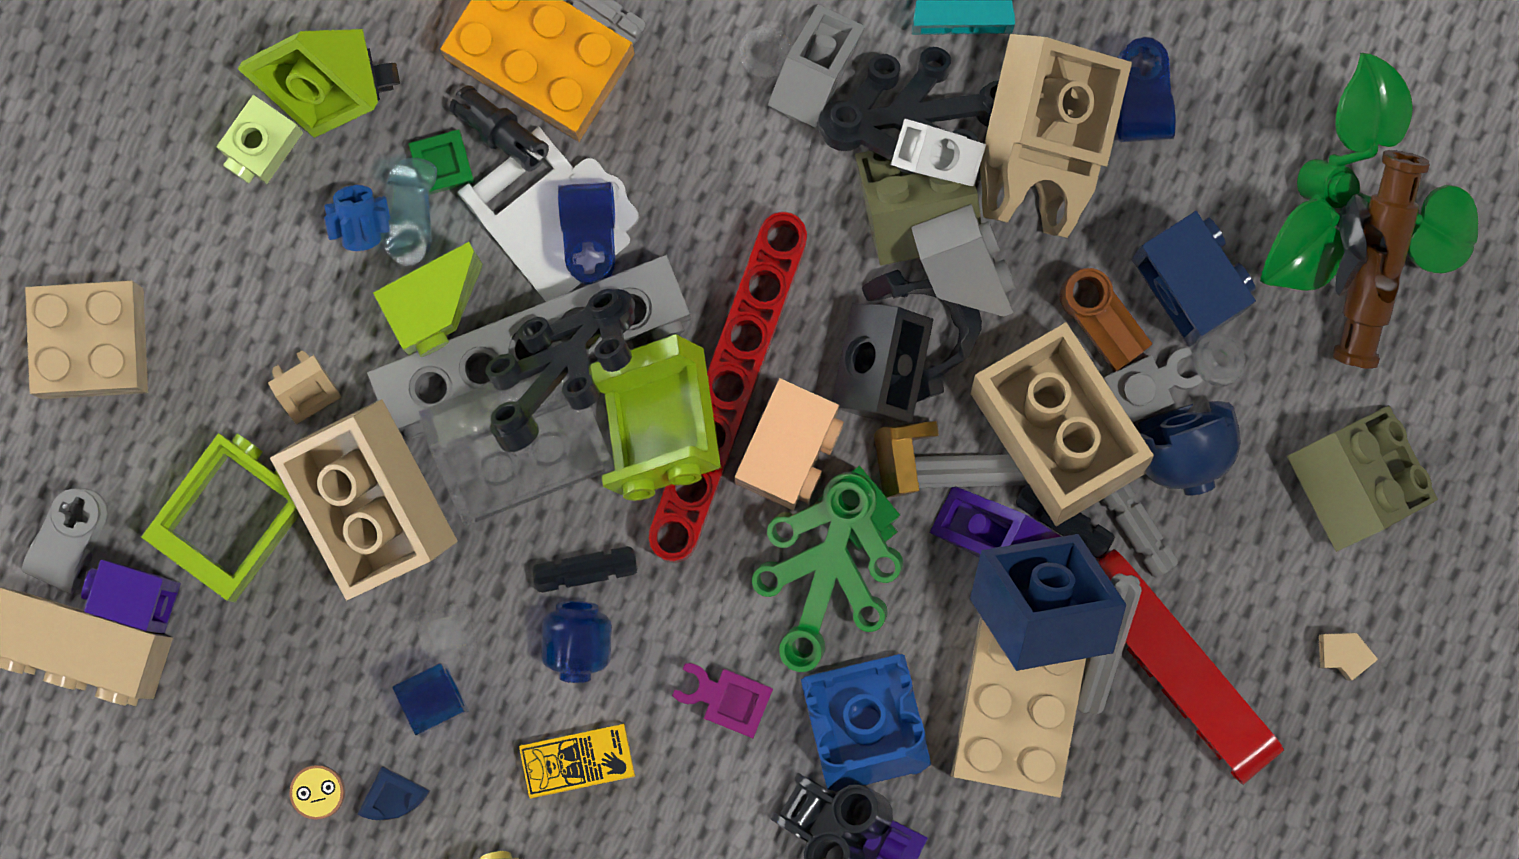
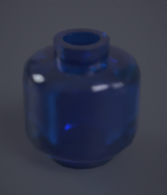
M585 601L558 603L556 611L547 614L542 621L541 659L543 664L547 668L559 672V679L568 683L591 681V674L604 670L611 660L612 625L607 615L599 612V606L595 603Z

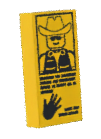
M625 724L519 746L530 799L635 777Z

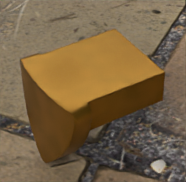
M937 421L883 427L874 433L882 492L886 498L905 496L920 491L912 441L938 437Z

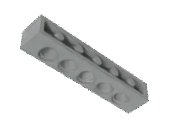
M665 255L450 339L446 346L425 357H420L417 352L369 371L367 374L377 400L383 399L400 433H404L406 440H412L436 430L434 421L454 413L456 421H460L485 411L484 401L504 394L506 401L522 397L541 373L521 380L510 389L497 390L491 381L486 384L473 383L469 378V368L472 362L480 357L494 359L502 354H511L515 357L516 361H519L518 349L522 341L518 336V331L522 324L529 319L543 317L551 324L583 311L590 298L601 290L622 289L629 292L633 299L643 302L647 308L644 319L640 323L632 325L623 333L624 340L629 349L633 350L634 346L632 343L651 335L654 341L675 334L680 335L685 331L682 323L690 321L691 316L668 257ZM568 337L553 342L547 349L569 341ZM599 337L596 340V342L590 347V359L596 357L594 354V349L596 345L602 340L601 337ZM569 374L563 380L569 379ZM433 376L445 379L447 392L444 398L435 404L422 402L419 390L423 381Z

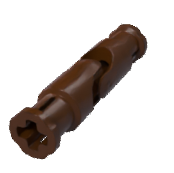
M1385 150L1383 152L1382 163L1385 164L1379 191L1378 194L1371 196L1368 208L1371 216L1365 220L1364 224L1368 260L1361 267L1348 288L1342 312L1347 318L1341 342L1335 345L1333 350V358L1337 361L1364 369L1377 368L1380 358L1379 354H1377L1382 329L1383 326L1389 325L1399 289L1401 272L1405 264L1420 207L1415 201L1422 173H1427L1430 166L1429 160L1398 150ZM1383 236L1385 238L1386 246L1380 245Z

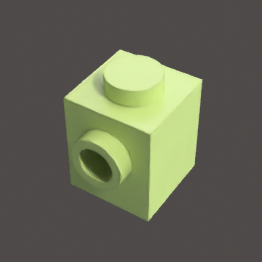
M253 95L216 147L228 157L223 166L248 184L254 176L268 184L303 132L297 124Z

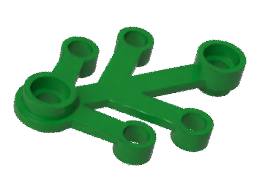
M844 472L836 475L826 485L822 501L795 514L789 512L779 513L771 520L767 527V536L770 542L777 547L787 548L798 540L801 533L831 521L824 542L780 563L773 561L764 562L756 569L752 576L754 590L761 596L772 597L777 595L784 585L815 571L799 626L793 627L787 632L779 647L782 662L793 671L807 672L812 670L824 655L825 641L820 634V629L836 579H838L854 610L853 620L859 629L865 632L877 631L882 627L887 618L888 609L886 604L880 598L871 595L846 548L853 529L871 559L869 562V572L878 582L889 583L894 581L903 569L901 554L896 549L887 546L871 516L877 505V493L873 484L861 474ZM845 490L855 491L860 498L859 505L849 506L845 504L842 500V492ZM779 522L788 523L793 529V536L790 538L779 536L776 531V524ZM880 557L890 558L894 562L895 571L891 573L882 572L877 566V559ZM765 571L774 573L778 579V585L768 587L763 584L761 573ZM866 606L875 608L879 613V620L876 622L865 620L861 609ZM801 637L809 639L813 644V651L807 654L798 651L795 644L796 639Z

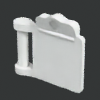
M538 126L531 133L549 145V151L545 159L553 168L552 171L497 215L493 213L486 203L526 172L511 157L474 187L468 183L457 193L547 302L570 293L628 246L630 238L626 232L638 222L639 213L628 200L626 188L620 179L606 173L602 166L592 158L581 161L573 168ZM527 150L537 159L541 160L543 158L537 152L532 153L529 150Z

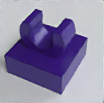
M892 820L891 826L886 833L876 839L866 840L862 850L865 859H918L928 838Z

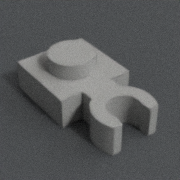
M1183 348L1175 351L1167 359L1165 366L1158 369L1151 355L1105 376L1103 379L1132 423L1173 405L1174 401L1169 389L1173 387L1181 390L1195 388L1204 380V377L1200 373L1187 379L1178 374V362L1192 355L1190 348Z

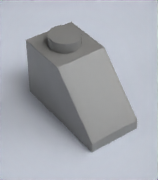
M817 5L785 59L767 106L783 112L792 120L804 122L816 128L820 112L830 103L865 26Z

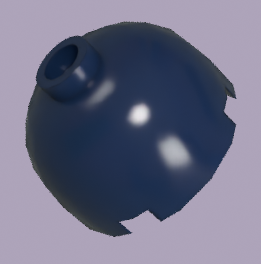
M1209 401L1211 412L1187 413L1193 406V404L1148 417L1138 423L1141 431L1140 435L1154 455L1150 465L1144 471L1154 483L1169 489H1183L1184 494L1187 496L1200 495L1216 487L1214 480L1228 473L1238 457L1241 444L1234 407L1229 402Z

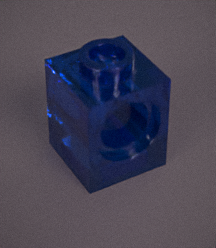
M439 663L392 686L415 736L428 733L470 712L445 663Z

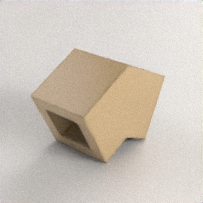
M1357 633L1319 635L1320 668H1337L1347 681L1354 680L1378 660Z

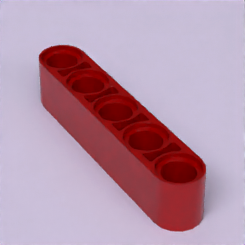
M1111 550L1098 561L1110 581L1119 573L1126 576L1133 575L1139 579V586L1142 589L1125 642L1129 646L1126 650L1150 678L1154 676L1163 687L1161 691L1185 719L1188 717L1198 728L1196 733L1219 760L1223 758L1232 768L1230 773L1242 785L1246 784L1284 751L1283 746L1128 561L1117 550Z

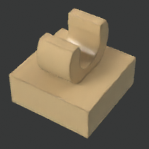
M304 351L297 353L301 363L285 373L279 365L273 367L272 373L275 379L268 382L275 397L295 424L300 423L341 398L335 384L314 355L309 357Z

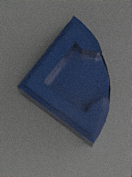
M382 766L357 815L371 820L399 818L420 806L431 790Z

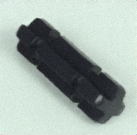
M1028 483L1017 497L1016 505L1031 516L1036 513L1041 517L1040 522L1060 535L1079 534L1095 558H1102L1114 542L1115 536L1112 532L1099 524L1096 527L1090 524L1091 519L1081 512L1055 526Z
M626 546L611 549V554L604 555V552L601 551L561 559L560 564H554L553 561L539 563L533 566L532 575L536 590L544 593L559 590V585L565 584L567 588L609 580L608 576L616 575V578L631 576L637 573L638 566L635 551L632 547Z

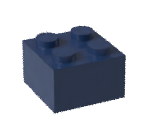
M1194 211L1143 244L1131 259L1189 347L1241 315L1256 302L1251 292L1256 290L1251 276L1239 262L1235 265L1231 264L1221 248L1226 245V241L1220 229L1211 218L1208 217L1202 220L1197 211Z
M1079 534L981 550L970 597L971 602L1016 671L1113 654L1127 605Z

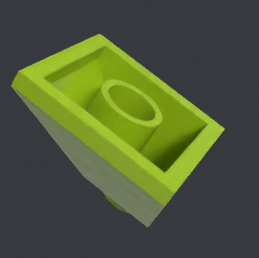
M470 242L373 292L402 349L408 355L418 351L420 357L430 355L449 343L446 335L456 331L483 265Z

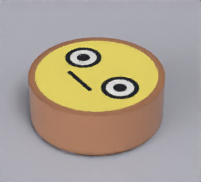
M316 765L304 768L294 777L290 786V800L293 807L299 814L309 819H324L332 816L340 809L345 799V785L341 776L327 766Z

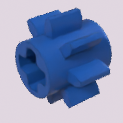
M352 185L344 187L334 194V203L325 204L324 206L326 211L324 220L328 239L335 240L341 238L342 245L347 250L364 251L371 249L380 243L381 233L390 231L388 221L390 220L386 197L382 196L374 199L371 188L367 186Z

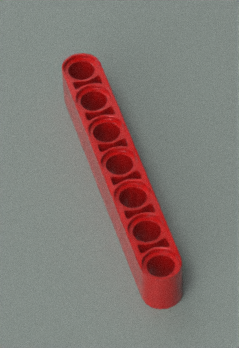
M774 213L766 218L760 227L707 372L714 424L722 428L726 436L723 446L718 449L721 468L701 474V477L707 483V491L699 501L690 503L680 499L676 491L677 485L673 484L665 486L649 530L648 539L654 553L665 562L678 563L685 561L692 556L698 545L805 253L807 243L806 227L801 219L792 213ZM777 227H789L797 234L798 243L790 251L780 252L773 249L769 244L768 236ZM760 276H770L780 285V292L771 301H759L750 293V285L753 280ZM750 325L759 330L762 335V342L759 347L749 352L740 351L735 348L731 338L734 331L740 326ZM727 374L738 377L744 385L741 396L731 402L722 401L713 393V386L716 380ZM680 524L688 531V543L680 552L668 553L659 546V533L666 525Z

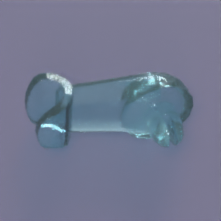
M407 158L401 160L397 166L391 169L387 184L394 186L389 221L390 231L384 234V245L389 256L397 263L405 266L415 265L423 260L430 251L432 243L429 189L435 184L437 169L435 165L424 159Z

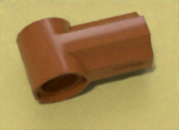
M1083 268L1069 276L1062 284L1059 296L1064 311L1071 317H1074L1114 372L1153 345L1113 291L1109 277L1102 271L1094 268ZM1086 280L1096 286L1099 292V299L1095 307L1085 308L1075 301L1073 288L1077 281Z

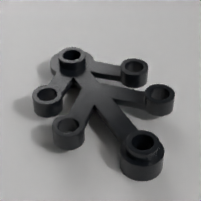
M929 47L920 55L917 73L891 106L871 109L883 90H890L897 85L901 68L899 61L895 57L888 54H878L870 60L867 78L849 101L829 103L820 112L818 120L819 132L826 144L835 150L851 151L863 145L892 161L898 140L880 130L896 128L901 131L904 119L944 130L932 122L975 116L980 123L988 127L999 81L990 82L980 90L979 94L922 102L936 83L947 79L951 66V56L946 50L939 47ZM938 62L941 67H932L927 63ZM886 70L890 72V74H880L877 71ZM957 129L952 132L979 142L978 137L969 130ZM897 167V168H898L900 171H902V172H905V173H915V172H912V171L905 170V169H902V168Z
M622 289L601 290L590 298L583 311L551 324L543 317L529 319L519 328L518 336L528 352L537 354L516 361L515 357L511 354H502L489 362L486 367V374L497 390L510 389L521 380L541 373L517 402L503 403L492 412L490 431L502 450L516 452L526 448L536 439L539 427L532 415L567 374H569V379L563 384L562 393L572 409L583 410L589 408L598 400L600 391L592 378L589 349L599 337L602 340L596 345L594 354L603 370L615 372L624 368L631 361L632 353L624 340L623 334L635 321V303L629 292ZM574 335L571 340L547 349L553 342Z

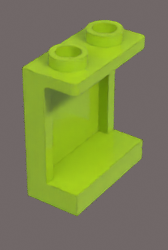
M677 334L630 350L632 353L631 361L618 371L607 372L603 370L599 362L591 364L592 378L599 391L605 394L615 471L602 475L603 487L623 495V498L626 500L636 501L650 498L655 495L656 489L671 484L689 485L701 480V474L721 468L704 348Z

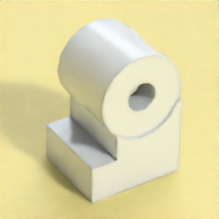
M904 119L891 165L915 173L974 186L986 144L967 139V137Z

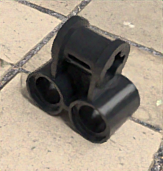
M797 773L794 778L797 786L782 811L774 812L770 818L782 828L807 842L804 850V859H826L828 852L836 846H841L844 852V859H865L863 850L857 844L859 838L869 840L884 835L891 826L893 809L890 802L883 795L867 787L849 785L835 795L808 777ZM869 799L872 805L870 818L865 823L856 825L853 820L854 809L859 802Z

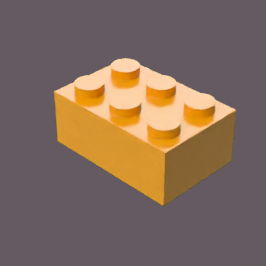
M471 0L440 48L447 62L578 142L582 139L635 54L631 41L564 0Z

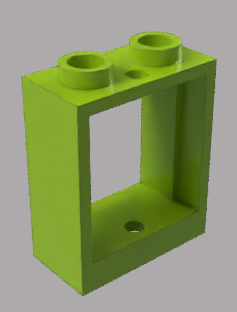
M218 433L141 538L225 600L236 602L300 514L277 471L273 472L258 461V458L263 453L261 449L239 433L235 435L232 441ZM228 457L288 500L234 575L174 531Z

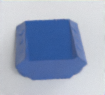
M897 654L805 676L801 679L827 790L839 792L849 785L863 786L909 774L914 775L921 773L931 765L925 731L919 715L905 655Z

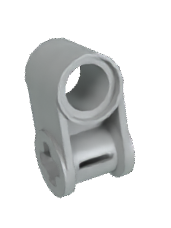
M69 489L60 493L53 501L41 530L34 538L26 554L22 572L69 594H73L81 583V580L77 578L83 565L89 566L92 551L106 523L108 511L102 496L95 491L87 489ZM85 500L83 510L90 514L88 522H77L73 525L75 516L68 512L71 504H81Z

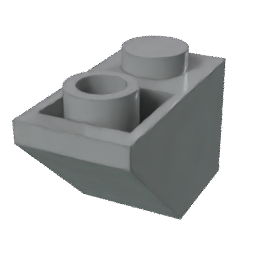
M972 204L911 227L920 260L937 298L1003 317L1013 313L1007 292L1016 289L1011 272L1005 259L995 262L992 254L1000 251L990 221L982 224L979 223Z

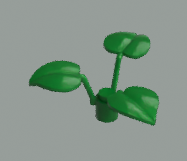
M1360 53L1356 71L1340 98L1335 119L1338 138L1346 148L1355 152L1342 156L1332 154L1329 157V162L1321 159H1312L1302 166L1297 177V188L1300 195L1309 201H1305L1295 208L1280 229L1269 251L1260 277V282L1263 284L1309 291L1325 286L1337 274L1339 263L1344 255V248L1340 231L1335 228L1340 220V215L1333 208H1343L1354 194L1362 197L1369 204L1371 196L1360 192L1358 178L1354 171L1345 165L1375 157L1378 152V145L1393 147L1403 140L1412 118V98L1406 82L1394 67L1381 58L1368 53ZM1444 185L1434 189L1425 198L1421 208V215H1417L1416 226L1413 230L1407 254L1411 261L1422 270L1442 274L1460 268L1471 257L1474 251V244L1478 239V212L1474 199L1464 189L1454 185Z

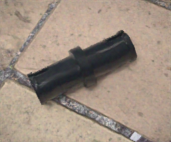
M467 85L456 93L457 96L466 101L471 107L467 104L462 105L457 100L452 99L450 112L479 132L481 141L491 149H501L527 172L537 169L543 163L527 150L532 153L537 152L546 158L549 145L518 123L517 116L508 108L499 109L478 93L472 85Z

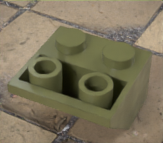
M872 150L855 154L872 239L880 266L920 258L911 229L912 226L972 204L979 223L982 224L975 184L974 186H969L919 173H905L896 166L891 165V160Z
M1390 405L1287 456L1336 552L1390 527L1438 500L1432 488L1429 474L1420 465L1407 440L1406 430L1403 424L1395 417Z

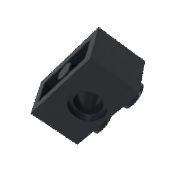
M852 303L832 402L839 405L838 409L871 419L912 423L934 319L897 306Z

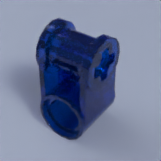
M1141 37L1135 39L1120 52L1117 58L1132 62L1139 53H1142L1144 61L1153 62L1154 67L1145 76H1141L1139 67L1130 68L1117 123L1119 142L1174 139L1176 115L1171 92L1168 52L1162 43L1154 38Z
M612 181L558 185L559 218L563 233L565 263L568 271L576 280L585 285H591L611 277L616 264L614 241L616 220ZM590 246L594 247L598 255L605 256L604 262L595 265V273L588 274L583 265L576 263L577 258L586 255V247Z

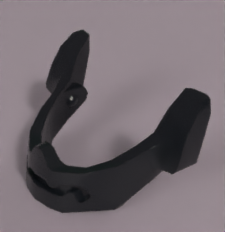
M1356 194L1351 197L1347 205H1344L1338 213L1340 220L1336 226L1340 230L1344 248V255L1339 263L1336 274L1335 291L1338 296H1342L1348 290L1353 279L1368 260L1364 224L1371 214L1368 211L1369 203ZM1383 236L1380 245L1386 246L1385 238Z
M898 269L872 279L861 288L866 300L870 302L891 297L893 299L905 298L909 294H921L937 298L929 279L909 282L904 279ZM942 300L952 310L951 318L953 324L959 329L958 341L949 357L937 366L930 365L928 369L923 370L917 402L942 394L944 392L942 381L944 374L969 357L982 330V320L978 309Z

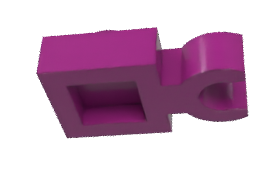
M692 663L684 664V671L697 676L699 687L692 694H685L682 691L674 690L672 696L684 704H695L700 701L708 703L709 706L703 719L754 738L773 688L726 669H723L719 681L716 683L709 680L708 674L700 666Z

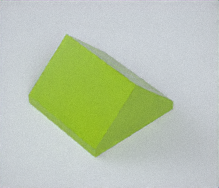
M363 29L300 31L242 61L238 67L242 74L314 138L374 110L378 103Z

